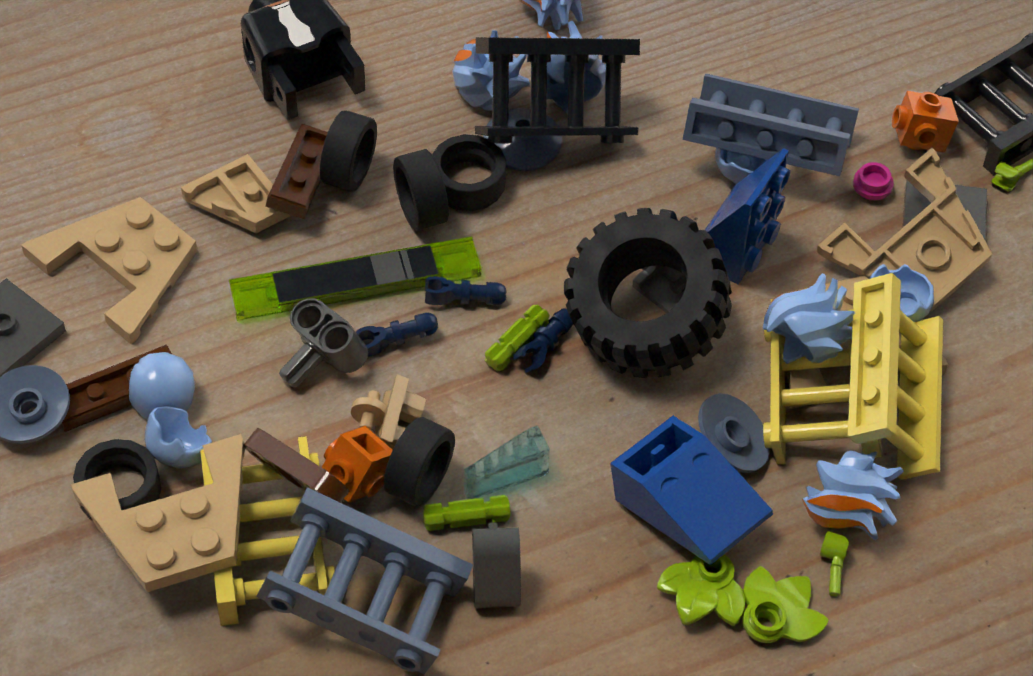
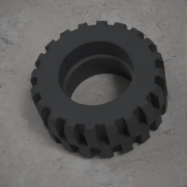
M638 208L637 215L628 217L626 211L614 215L615 222L607 226L604 222H601L594 227L595 235L590 240L584 237L576 247L580 256L578 258L572 257L569 260L566 270L570 278L564 281V294L568 300L566 303L568 314L584 345L588 346L592 355L601 363L607 361L609 367L616 372L623 374L627 368H630L633 377L647 378L648 371H656L658 377L671 375L670 368L681 365L684 371L694 365L692 358L699 353L702 357H705L713 349L710 340L712 337L716 339L722 337L726 329L723 318H728L731 314L732 303L729 295L732 293L720 251L716 249L712 237L706 230H699L697 223L687 216L682 217L678 221L675 211L661 209L659 215H655L652 213L651 208ZM648 266H666L681 272L685 276L687 284L681 299L669 312L658 318L648 321H631L617 316L611 309L612 297L618 285L624 278L638 269Z

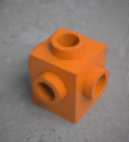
M907 91L901 105L895 107L892 115V127L896 129L900 145L913 150H929L933 148L937 152L945 153L959 122L952 99L938 96L932 92L919 93Z
M363 426L340 434L339 438L328 446L324 453L326 460L322 468L335 476L348 488L349 493L344 499L349 503L365 496L372 497L383 487L386 466L393 450L371 430Z

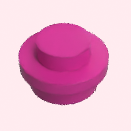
M877 162L863 165L855 173L853 179L855 191L863 198L869 200L886 198L892 192L894 185L890 170L885 165Z

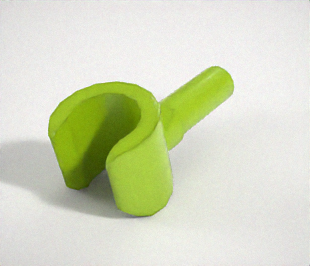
M1033 158L1021 165H1017L1015 168L1001 161L995 169L997 174L991 180V183L1006 191H1012L1020 177L1033 169Z
M827 531L820 556L832 560L829 595L837 597L840 596L841 573L849 541L843 535Z

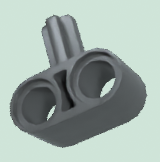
M315 298L302 300L295 305L290 314V323L301 336L304 345L279 372L286 383L292 387H298L322 361L343 373L357 371L364 365L368 357L367 346L348 321Z
M489 523L488 529H472L474 607L521 606L519 527L498 528L497 523Z

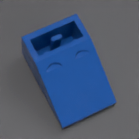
M783 148L738 182L705 228L712 237L716 249L720 251L731 282L739 284L747 271L751 273L755 271L762 257V248L766 243L772 245L779 233L781 223L776 220L786 200V197L782 196L781 192L785 188L790 176V170L786 168L789 150Z
M674 415L610 463L615 500L710 565L773 515V510L708 438Z

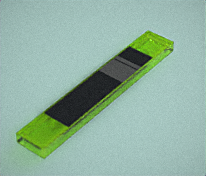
M471 236L229 279V286L236 319L239 321L289 312L300 301L308 298H315L327 305L425 287L426 278L443 277L453 282L481 277V265Z

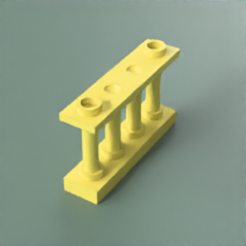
M893 273L854 283L853 311L855 314L853 315L848 437L856 444L886 438L898 448L897 467H901L904 471L898 478L903 480L940 472L943 319L940 316L913 322L900 310L901 280ZM899 332L901 333V349L899 348ZM898 370L900 371V387L898 386ZM897 408L899 409V421H898V425L896 424V422H897Z
M764 330L766 342H771L770 422L763 424V437L765 448L773 449L777 465L786 464V443L849 438L848 420L786 425V406L849 401L850 384L785 389V371L851 366L852 344H849L848 349L839 351L836 357L829 358L821 363H813L804 356L786 364L783 360L785 336L773 331L767 332V330ZM881 439L861 443L863 454L877 452L876 457H882Z
M307 436L298 437L299 453L319 466L318 453H309ZM200 450L204 486L212 484L213 480L204 450ZM263 464L242 467L243 484L285 479ZM302 497L240 504V523L292 516ZM300 535L238 543L237 565L232 567L241 566V561L291 555ZM319 537L313 550L315 573L303 574L299 584L325 595L335 571L334 565L325 566L321 537ZM232 567L214 572L217 607L221 626L239 624L237 606L246 605L245 600L259 599L256 596L265 579L243 582V578L234 579Z

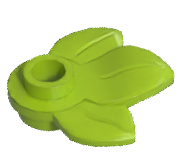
M725 554L711 565L698 556H695L691 562L675 563L663 571L657 584L659 591L676 595V609L683 625L692 624L715 611L722 620L735 626L740 621L745 608L746 599L743 589L735 582L734 565ZM705 568H715L719 572L710 573Z
M759 566L746 578L743 593L748 606L743 614V626L748 635L756 641L773 643L784 637L793 641L803 642L818 636L826 627L829 621L828 618L820 612L808 608L811 597V581L809 577H789L775 582L772 575L764 567ZM758 619H768L772 623V627L762 625L758 622Z

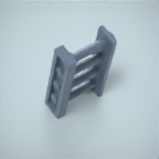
M705 74L700 99L692 98L690 101L682 140L767 160L784 148L789 150L788 165L840 176L847 147L851 145L859 108Z
M307 487L290 522L300 526L302 532L283 575L281 576L269 571L256 597L266 601L269 607L278 612L297 615L394 660V663L404 670L418 671L425 674L437 659L441 650L426 643V639L443 596L447 594L455 597L468 580L473 564ZM319 537L327 538L342 545L344 549L325 595L299 584ZM361 556L370 558L383 564L385 567L384 574L367 615L342 604ZM404 575L425 584L427 587L409 634L383 623L401 578Z

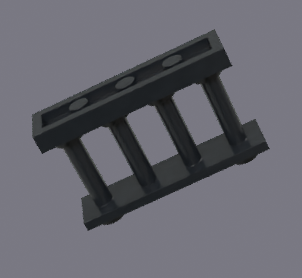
M1029 33L1020 43L957 80L942 84L935 92L938 96L951 98L957 117L987 143V153L983 167L993 176L997 174L995 169L1001 161L1011 166L1033 152V114H1026L995 87L1010 79L1033 99V78L1024 71V69L1033 64V33ZM981 95L1010 120L1014 126L1006 131H997L967 103Z
M476 37V53L489 54V62H493L492 126H475V134L488 136V143L509 144L512 143V136L600 135V142L624 143V135H638V127L620 126L622 63H626V55H640V39ZM513 54H527V62H531L530 126H508L509 62H513ZM551 55H565V62L569 63L568 126H546L547 62H551ZM589 55H602V63H606L605 126H584V63H589Z

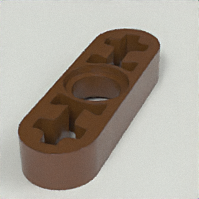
M257 428L244 443L245 449L254 458L303 491L308 487L340 503L349 493L348 488L331 473L260 428Z

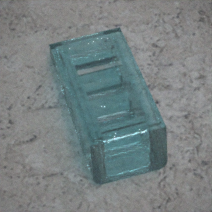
M534 426L527 429L464 469V494L466 499L479 498L547 475L549 473L550 448L539 427Z

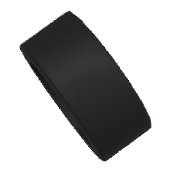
M347 110L341 111L335 117L327 133L320 159V178L324 184L347 191H356L362 184L369 170L376 147L377 124L374 118Z
M468 134L450 137L439 144L432 155L443 178L449 207L460 211L485 209L498 201L503 194L506 182V159L502 149L495 143H488L487 138ZM474 162L486 166L492 174L481 182L467 184L450 179L445 174V171L454 164Z
M427 149L394 158L393 173L396 191L409 225L415 231L447 222L449 216L447 193L441 172L432 153Z
M424 417L416 418L399 437L386 466L384 476V489L386 492L415 507L424 505L438 489L448 470L455 447V434L450 429Z
M113 439L98 443L85 451L76 463L73 475L74 483L95 478L107 469L115 467H130L143 474L144 482L141 487L130 496L119 499L121 510L159 500L161 483L155 457L145 446L132 440ZM80 506L82 511L88 516L89 519L92 520L91 516L85 510V508L83 506Z

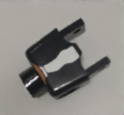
M253 0L251 2L248 13L242 16L240 22L244 59L264 99L269 102L275 100L287 120L298 117L296 92L338 76H343L355 95L365 91L364 63L351 45L350 27L328 0Z

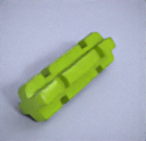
M537 304L532 305L523 314L525 318H519L498 339L500 343L495 342L485 352L486 364L495 371L503 370L511 362L510 357L513 358L518 349L530 343L534 339L535 332L540 327H546L549 324L548 318L550 315L547 310L542 309Z
M505 495L490 496L489 501L485 502L482 497L447 502L448 506L442 507L441 503L427 504L423 507L424 525L426 530L429 531L444 529V524H450V528L486 524V519H491L492 523L509 520L511 515L510 503Z

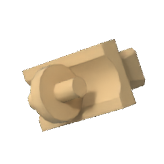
M398 374L394 378L392 390L384 393L382 401H380L381 394L371 390L368 392L367 397H360L353 401L350 412L352 417L360 422L359 428L366 426L372 431V427L375 426L374 434L392 450L406 429L397 425L398 420L411 423L416 418H420L426 402L425 398L406 390L409 378Z

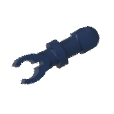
M435 276L426 278L425 303L429 305H444L454 300H460L461 305H469V301H485L486 305H500L506 300V287L497 282H486V285L470 284V280H461V284H455L451 280Z
M566 308L554 313L548 320L549 324L546 327H540L535 332L534 340L515 352L513 360H519L525 356V353L533 352L531 356L532 364L525 369V373H530L539 368L545 361L546 353L553 351L559 344L558 338L567 333L574 325Z
M422 313L415 315L414 320L400 324L398 320L389 322L390 327L386 328L366 326L358 329L356 333L362 341L367 339L374 340L372 343L366 344L368 357L380 353L382 349H385L391 343L395 342L396 346L405 344L404 339L418 335L420 338H424L434 334L438 329V323L434 314Z

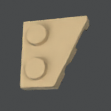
M248 154L181 187L182 198L186 202L254 233H258L291 216L265 207L273 184Z

